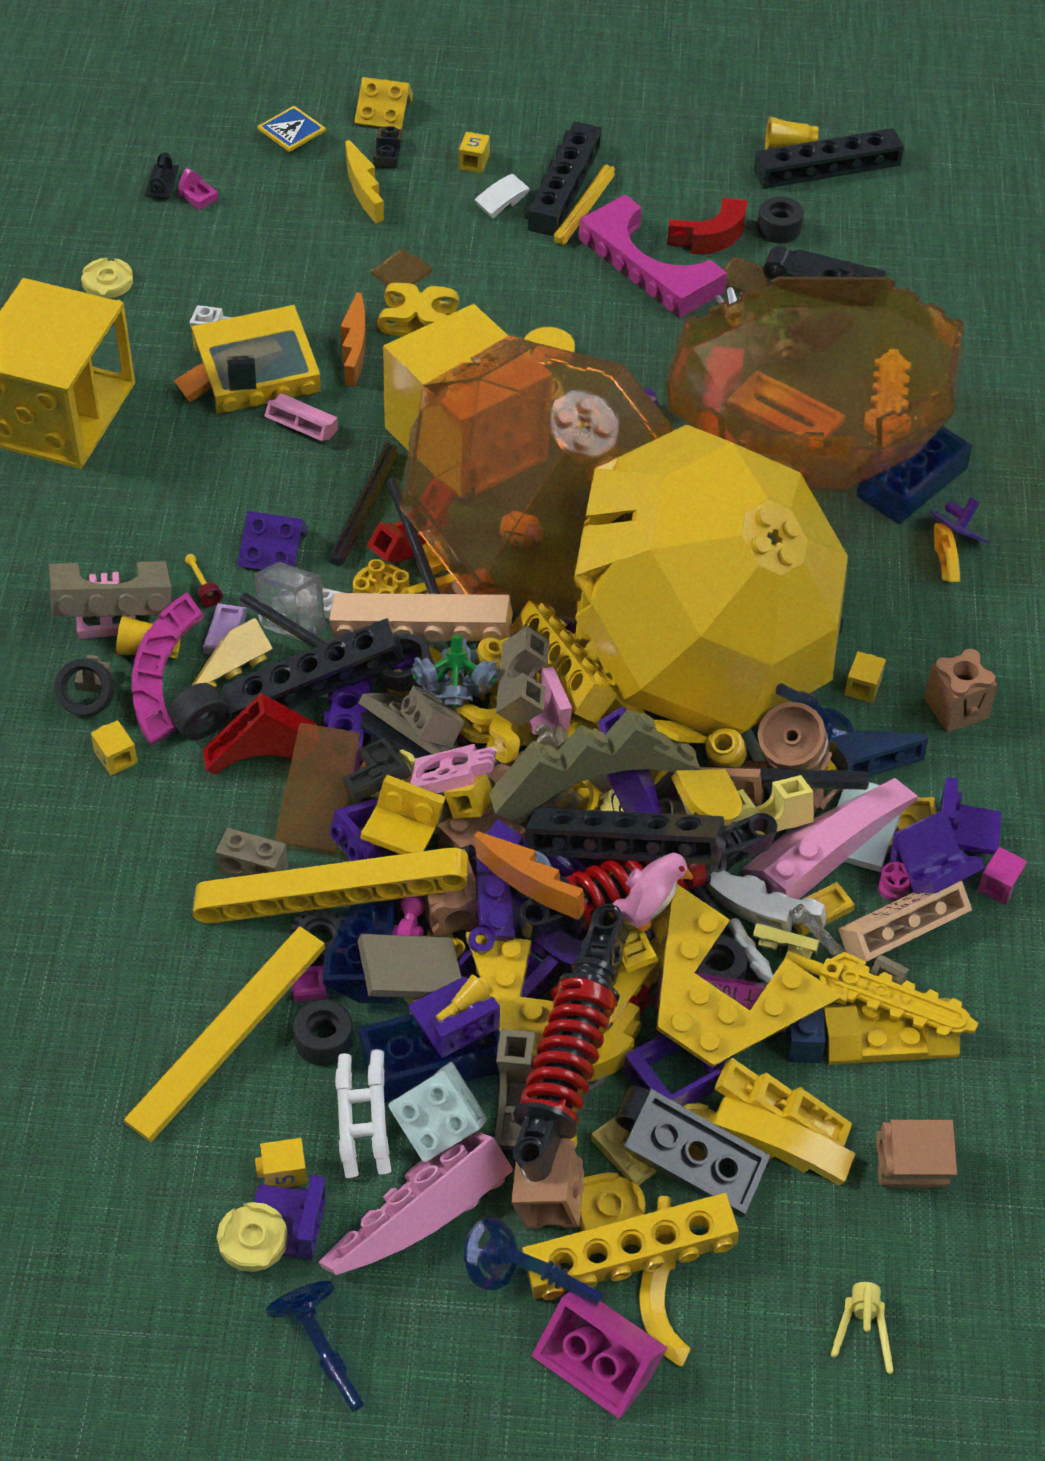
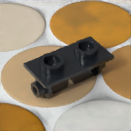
M163 152L158 156L157 163L154 164L145 197L170 199L179 165H173L169 153Z

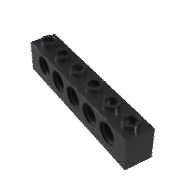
M574 121L570 130L565 131L563 144L558 145L555 160L551 159L548 173L542 177L540 189L535 190L532 205L527 206L525 219L528 220V231L554 236L567 217L601 148L602 127Z
M894 128L760 150L756 151L754 173L762 188L767 189L901 166L904 145Z
M386 618L357 631L347 633L328 643L320 644L299 655L291 656L289 659L265 667L253 674L238 678L224 685L223 688L229 714L235 719L260 693L291 709L403 663L406 660L398 633L389 619Z
M536 807L526 826L528 848L538 851L545 856L653 862L665 855L677 853L682 855L686 864L719 865L726 845L724 816Z

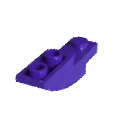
M622 706L599 721L601 732L606 735L627 709ZM651 769L624 770L607 774L624 812L661 813Z

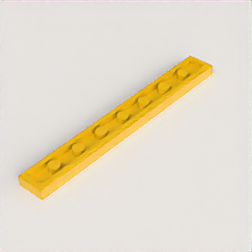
M299 926L124 1119L126 1125L151 1143L326 949L325 943Z

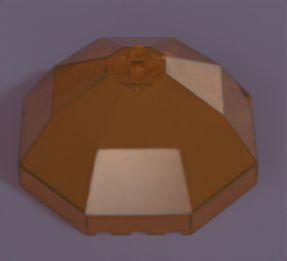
M779 276L772 279L771 285L760 290V288L755 287L740 294V299L731 304L724 301L709 308V314L698 319L696 316L685 319L666 379L669 409L687 425L733 442L800 472L810 490H847L917 455L953 416L964 354V322L958 318L953 320L945 316V310L933 303L926 305L921 302L920 296L907 288L899 289L895 286V281L889 277Z
M509 335L470 358L472 362H462L422 386L419 414L410 430L409 452L405 466L404 488L400 508L466 594L510 595L511 607L519 610L521 607L524 608L529 600L539 605L541 602H545L556 610L554 615L558 618L562 616L576 620L577 602L581 601L582 589L576 587L574 575L584 522L588 519L585 516L594 469L675 429L624 364ZM580 421L588 424V431L586 428L580 429L577 426ZM633 513L622 514L611 523L632 521Z

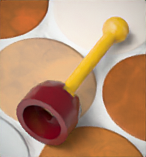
M188 554L185 557V562L191 565L201 583L198 589V597L201 603L206 607L216 606L223 599L220 587L214 582H206L196 564L195 555Z

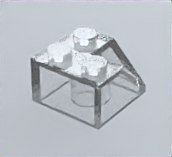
M282 562L273 564L255 573L256 594L259 601L314 634L325 629L322 576ZM258 614L260 627L302 641Z

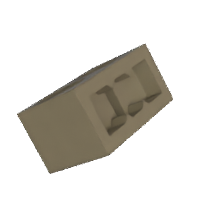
M413 685L409 695L403 699L400 710L401 714L420 739L452 748L465 722L455 709L445 706V700L436 699V695L440 694L431 693Z
M230 828L226 829L215 852L218 874L228 877L283 871L288 868L287 846L285 843Z

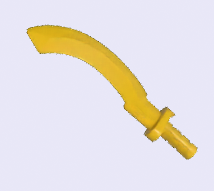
M658 1197L657 1211L671 1207L670 1197ZM662 1235L657 1238V1241L663 1245H668L674 1242V1239L671 1236ZM676 1261L667 1263L664 1268L658 1271L647 1272L643 1270L639 1295L640 1311L647 1333L667 1347L664 1356L674 1364L683 1366L690 1352V1347L674 1332L665 1309L666 1284L670 1270L676 1268Z

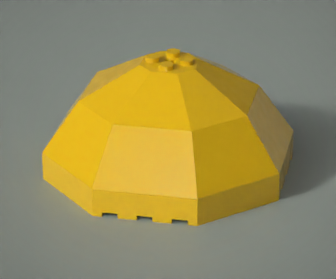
M689 425L676 429L594 469L585 516L588 519L584 522L574 575L576 587L582 589L590 605L576 613L575 618L585 636L589 634L598 651L595 654L606 673L610 672L619 687L617 692L622 701L708 735L719 728L725 727L735 729L741 734L760 723L766 713L777 705L796 702L833 680L847 578L848 555L800 472L733 442ZM633 513L632 521L611 523L622 514ZM771 534L775 538L776 544L772 545V540L767 535Z

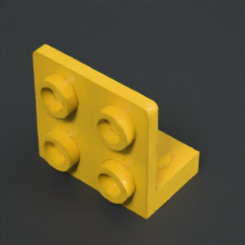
M362 77L355 124L377 128L394 126L397 129H402L406 104L412 103L413 92L410 83Z
M387 775L383 781L377 805L363 828L360 838L373 845L381 846L399 854L422 852L427 847L438 825L446 797Z

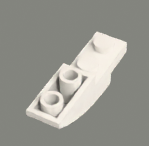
M726 871L712 872L711 882L705 886V889L724 907L754 924L758 923L787 932L791 931L793 923L824 929L827 918L824 904L812 898H803L802 900L789 898L780 892L768 894L765 881H761L755 876L745 875L739 877L730 875Z

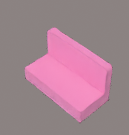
M554 667L542 668L540 684L546 687L544 711L528 721L532 733L538 735L535 732V728L544 722L552 729L561 724L565 730H569L572 706Z

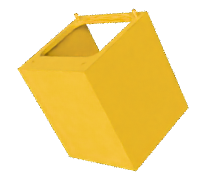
M23 278L0 310V448L82 469L135 384L124 302H121L119 299L112 300ZM113 323L115 325L121 372L93 367L91 360L92 355Z
M475 304L469 305L383 346L385 428L435 478H439L455 490L460 498L465 497L467 492H471L470 488L474 486L476 496L549 459L553 376Z

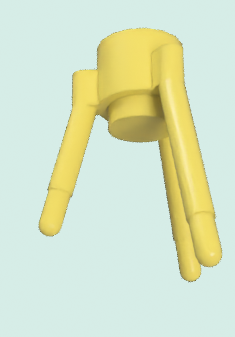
M871 1282L856 1283L852 1289V1297L845 1299V1310L834 1340L831 1356L833 1358L838 1356L852 1312H854L857 1318L863 1319V1329L866 1332H869L871 1329V1319L877 1317L886 1372L892 1374V1357L884 1316L885 1303L880 1301L881 1289L878 1285Z

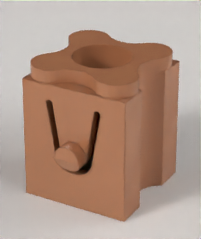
M966 649L962 655L952 658H939L936 663L932 664L924 699L946 732L989 718L997 689L995 675L981 666L980 653L974 649Z
M469 860L468 878L465 888L458 891L421 896L426 906L424 915L433 937H447L455 931H472L480 927L476 878Z
M890 1120V1122H882L881 1131L876 1133L878 1180L880 1186H886V1188H947L950 1185V1178H955L957 1175L953 1120Z
M561 1138L552 1171L544 1180L538 1182L527 1180L516 1162L511 1203L525 1229H536L545 1225H558L563 1228L579 1227L582 1193L584 1191V1169L582 1167L583 1160L575 1152L574 1141ZM537 1157L531 1158L528 1162L535 1160Z

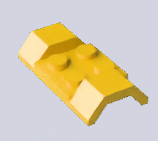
M938 998L945 1002H949L951 1000L949 998ZM856 999L853 1003H846V1005L829 1004L823 1007L827 1034L828 1065L956 1058L960 1055V1034H949L946 1038L936 1036V1028L925 1025L923 1029L913 1027L912 1019L904 1016L899 1020L890 1018V1011L880 1007L876 1011L866 1009L867 1002Z

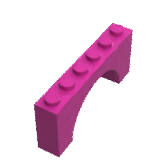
M623 195L580 219L579 239L582 243L589 246L600 257L613 265L616 270L622 272L634 284L641 287L649 296L660 302L678 318L713 300L717 295L725 293L727 272L711 260L695 265H671L654 260L638 250L632 243L630 235L641 225L642 207L628 196Z

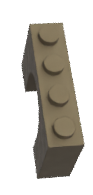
M166 561L137 562V577L131 581L118 584H100L83 579L79 573L78 563L49 564V591L52 617L160 615L171 604V584Z

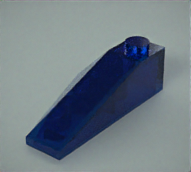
M396 899L350 905V911L344 923L341 922L337 929V937L332 946L329 945L325 953L322 978L324 985L357 1003H392V997L368 995L358 939L361 934L393 935Z

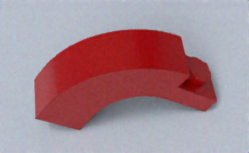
M722 198V207L719 214L706 221L669 219L667 245L692 247L691 254H710L730 247L741 237L744 231L747 200Z
M432 477L417 506L410 513L422 545L427 544L429 546L446 527L451 519L446 514L458 494L439 478ZM401 520L396 523L380 522L367 544V547L388 562H400L414 556Z

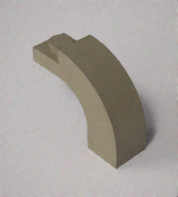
M501 1029L496 1061L500 1073V1095L494 1136L500 1149L513 1150L521 1130V1126L513 1118V1112L515 1107L521 1102V1094L527 1087V1077L532 1072V1062L537 1056L538 1046L535 1032Z

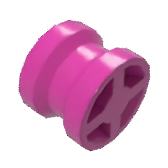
M900 862L886 864L882 869L879 881V893L883 898L892 902L907 896L911 883L904 864Z

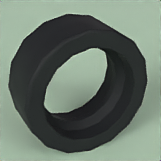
M413 634L398 635L404 655H420V660L428 658L432 664H435L427 642L420 636ZM386 669L378 672L382 683L394 691H411L413 685L417 687L423 685H419L413 679L411 669L401 672Z
M76 659L66 663L59 670L54 681V693L58 703L66 711L75 715L92 716L98 714L111 703L114 696L115 682L111 672L103 664L94 660ZM80 670L94 672L100 678L102 684L99 698L89 705L75 703L67 691L70 677Z

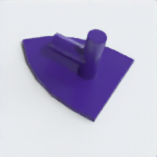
M970 497L964 509L949 501L945 505V511L958 518L957 521L932 508L929 509V513L953 531L987 544L990 542L967 528L980 501Z

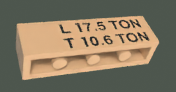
M959 881L937 893H911L838 928L846 953L864 961H869L972 911L963 882Z

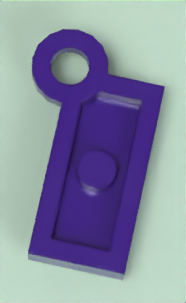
M497 875L477 876L475 880L480 927L471 931L468 943L470 948L477 953H487L492 949L495 941L513 940L515 937L510 885ZM483 935L486 937L487 943L480 945L476 942L475 938Z

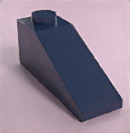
M857 730L831 738L829 751L832 753L830 760L838 771H866L869 773V776L924 760L929 738L926 734Z
M823 1008L787 1027V1062L821 1063L825 1046Z

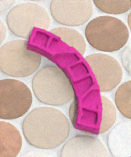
M188 592L176 599L161 612L159 618L145 633L134 661L132 672L133 705L139 726L150 747L176 732V727L168 715L162 692V680L167 660L180 638L195 624L204 619L203 613Z

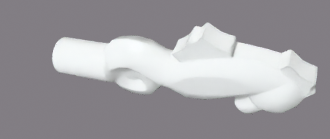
M737 918L730 920L728 926L734 935V939L745 948L750 968L759 979L769 983L773 977L769 965L770 962L756 949L754 941L747 936V932L740 920Z

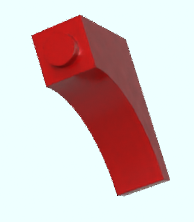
M260 693L203 749L206 771L217 775L221 770L237 761L261 755L284 756L302 762L321 743L315 722Z

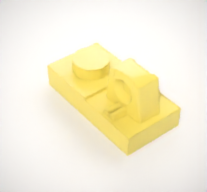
M756 923L753 937L759 939V946L777 950L778 945L784 947L786 945L788 946V951L809 959L812 953L817 954L819 940Z
M614 1117L591 1134V1141L626 1179L640 1185L657 1171L633 1158L629 1152L623 1149L630 1132L620 1127Z

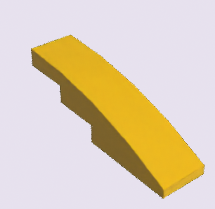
M350 140L345 141L348 175L354 193L363 209L375 224L384 221V201L379 195V183L375 180V166Z
M734 1058L725 1062L715 1086V1090L726 1097L789 1119L827 1137L843 1147L845 1146L852 1123L801 1087L792 1091L767 1072L758 1076Z
M726 1096L722 1099L713 1124L770 1155L769 1160L776 1156L803 1173L811 1169L838 1186L846 1181L855 1156L854 1152L796 1122Z

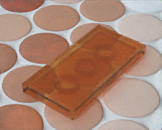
M304 723L299 724L274 841L285 843L288 846L337 853L338 844L333 841L329 831L335 810L345 808L347 805L349 792L344 787L342 778L354 772L361 738L359 732Z

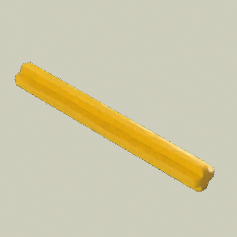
M606 164L601 168L555 232L554 242L556 244L565 245L579 226L580 219L587 215L614 177L615 168L613 166L610 167Z

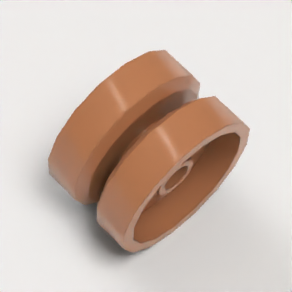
M783 703L769 710L760 722L758 730L759 745L770 768L818 770L830 746L824 722L816 710L803 703Z

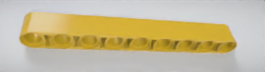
M444 848L204 881L196 886L192 915L195 920L201 923H218L458 891L467 885L468 854L459 848Z

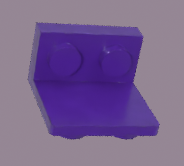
M247 511L238 565L243 568L293 575L301 536L307 537L309 526L303 519Z
M946 777L939 811L947 812L959 849L994 855L999 848L1002 813L1000 811L961 804L963 793L957 792L959 779Z
M946 811L932 814L894 834V839L914 893H937L985 868L981 857L967 856L966 853H961Z
M461 977L409 1004L410 1013L441 1058L500 1028V1005L494 997L485 1001L475 1002L466 1011L455 1017L449 1016L440 1023L435 1016L452 1003L453 998L468 980L466 977Z
M311 1175L309 1188H303L302 1190L260 1184L257 1189L255 1203L267 1204L276 1209L286 1224L288 1241L283 1256L313 1260L327 1200L325 1177Z

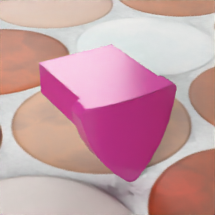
M185 168L178 187V196L180 198H184L198 210L219 200L218 191L204 182L202 177L195 171Z

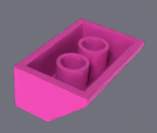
M578 1287L562 1297L531 1356L620 1419L652 1378L667 1347L593 1295Z

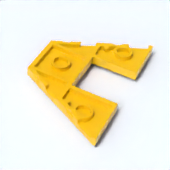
M677 884L676 894L670 904L662 986L659 998V1013L656 1030L710 1067H714L729 1057L748 1049L757 1042L808 1017L830 1003L836 1002L841 997V994L787 958L783 960L751 1010H748L695 974V971L730 919Z
M466 932L467 943L471 932ZM483 935L475 938L476 942L480 945L487 943V939ZM514 938L513 940L495 941L492 949L487 953H477L470 948L478 975L483 976L492 986L494 992L490 995L500 1005V1028L497 1029L499 1037L501 1029L535 1032L538 1046L540 1041L543 1040L542 1033L548 1024L547 1018L553 1009V1001L521 997L531 951V940ZM657 957V962L627 973L622 963H620L616 970L618 972V979L615 986H613L618 991L620 998L614 1013L610 1016L609 1024L615 1022L627 1007L628 1001L639 993L642 984L655 969L660 967V957Z

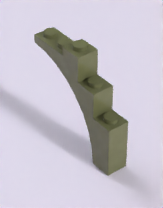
M627 709L606 735L598 729L592 730L580 725L558 751L550 745H542L532 741L491 789L489 795L495 814L521 824L536 807H539L557 793L579 782L603 774L641 769L670 772L701 769L696 759V752L690 745L686 743L680 744L669 739L663 733H657L656 724L649 715L645 713L639 714Z

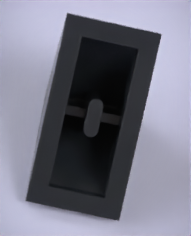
M254 356L226 357L229 390L257 389Z

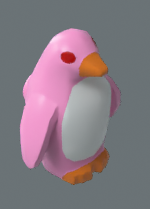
M677 853L665 855L648 864L642 871L635 868L626 881V885L631 888L629 896L626 899H617L613 904L620 908L623 918L642 931H647L651 927L652 918L661 913L676 894L677 880L680 878L692 880L693 875L682 855Z

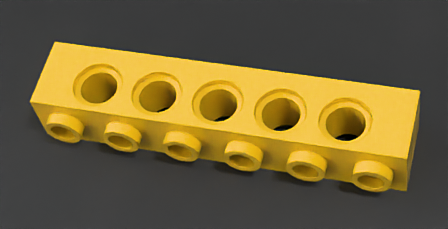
M529 600L512 624L518 633L528 626L550 641L548 664L542 668L554 667L572 706V711L598 724L618 695L610 685L612 681L599 671L600 666L587 656L589 652L583 646L577 644L578 638L566 630L567 624L554 615L556 610L545 602H541L539 605Z
M722 1193L522 1248L523 1259L534 1299L552 1300L560 1297L564 1291L578 1287L588 1290L598 1284L597 1282L608 1279L621 1281L629 1278L632 1273L646 1270L647 1272L658 1271L670 1262L678 1260L681 1263L691 1262L703 1253L711 1251L714 1253H724L738 1244L739 1230L727 1194ZM695 1226H702L708 1232L704 1235H695L690 1230ZM662 1235H668L674 1239V1242L663 1245L657 1241V1238ZM634 1244L641 1250L635 1254H628L623 1248L626 1245ZM599 1253L603 1254L607 1259L602 1263H593L589 1260V1257ZM560 1263H568L572 1266V1269L566 1273L558 1272L554 1268Z

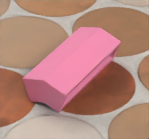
M280 393L275 400H269L265 417L320 441L329 440L338 430V417Z

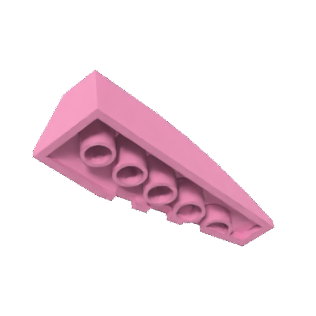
M894 778L814 818L812 823L787 831L772 843L767 851L760 853L742 868V873L765 881L768 894L780 892L789 898L800 899L848 859L851 854L918 799V796Z
M476 1131L426 1162L421 1160L404 1175L407 1182L398 1191L396 1188H391L383 1196L386 1203L380 1209L369 1210L361 1219L362 1228L358 1232H348L319 1261V1264L325 1270L338 1275L401 1251L434 1233L464 1211L474 1208L484 1194L503 1184L505 1177L513 1171V1168L494 1137Z

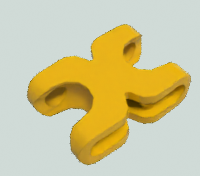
M390 283L384 293L386 304L390 308L381 311L377 325L380 331L385 334L405 336L448 316L446 314L454 313L458 308L459 295L454 289L431 286L427 287L423 292H419L417 286L410 283ZM393 294H399L401 297H396ZM442 299H448V300H450L451 302L440 301V300H442ZM386 321H393V322H396V323L391 324V323H388V322H386Z
M498 693L490 696L488 709L479 708L473 704L457 707L455 711L465 722L460 734L471 742L487 743L486 748H494L496 751L495 759L502 763L518 759L520 745L528 747L532 741L536 742L539 735L532 733L528 722L518 727L496 713ZM466 718H467L468 720H470L471 722H473L474 725L471 726V725L467 722Z

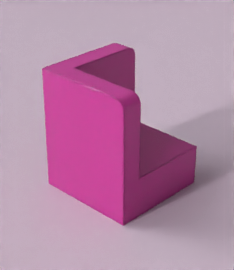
M999 847L982 874L978 891L1006 905L1027 861Z

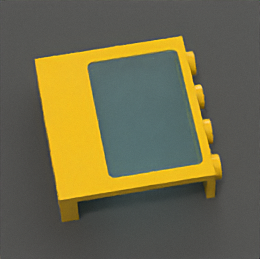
M295 305L192 326L193 345L195 351L200 352L214 393L217 414L266 404L269 400H275L280 393L294 398L321 392L320 372ZM253 355L255 358L257 389L230 391L226 357Z

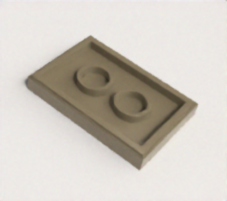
M361 934L358 939L369 996L422 998L461 978L452 938Z

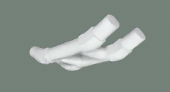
M382 1050L371 1051L370 1065L368 1067V1086L370 1088L351 1090L352 1056L346 1053L340 1054L338 1056L335 1083L338 1097L339 1151L345 1177L352 1178L359 1175L354 1138L373 1136L372 1149L376 1159L378 1174L390 1173L392 1170L389 1159L388 1137L386 1136L383 1089L384 1052ZM371 1101L372 1122L353 1124L352 1104Z

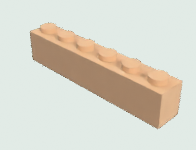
M335 593L329 622L334 639L369 626L376 621L388 618L398 635L413 634L420 636L423 640L451 641L452 635H461L466 641H481L488 637L502 640L510 637L513 612L510 595Z

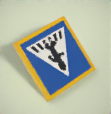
M295 106L257 126L259 131L288 152L326 131L324 126Z

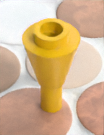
M472 974L453 998L452 1003L435 1017L439 1023L449 1016L455 1017L466 1011L475 1002L491 998L490 994L494 990L483 976L477 978Z

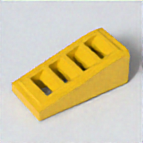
M625 920L629 935L622 952L621 963L626 972L630 973L655 963L658 959L645 932ZM641 950H644L643 952H640V953L635 954V955H633V956L627 957V956H629V955H631V954H634V953H636V952H639V951H641Z

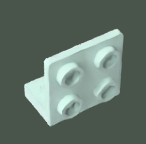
M453 1062L445 1065L434 1076L396 1098L388 1105L423 1162L430 1160L476 1132L488 1120Z

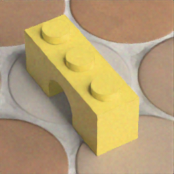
M801 775L772 782V794L760 806H754L743 789L738 790L742 801V810L733 822L748 818L756 813L771 815L777 822V831L796 828L814 822L813 790ZM756 831L758 834L765 835L761 831Z

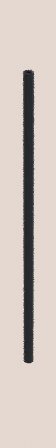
M390 478L387 481V485L428 594H441L398 479ZM446 641L448 648H450L451 641ZM466 671L459 673L462 685L463 679L467 675ZM472 695L471 697L473 698L472 701H469V704L484 709L480 697Z

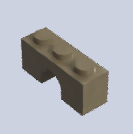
M528 626L503 642L496 713L518 727L542 713L545 703L546 687L535 681L533 677L538 670L548 664L550 641Z

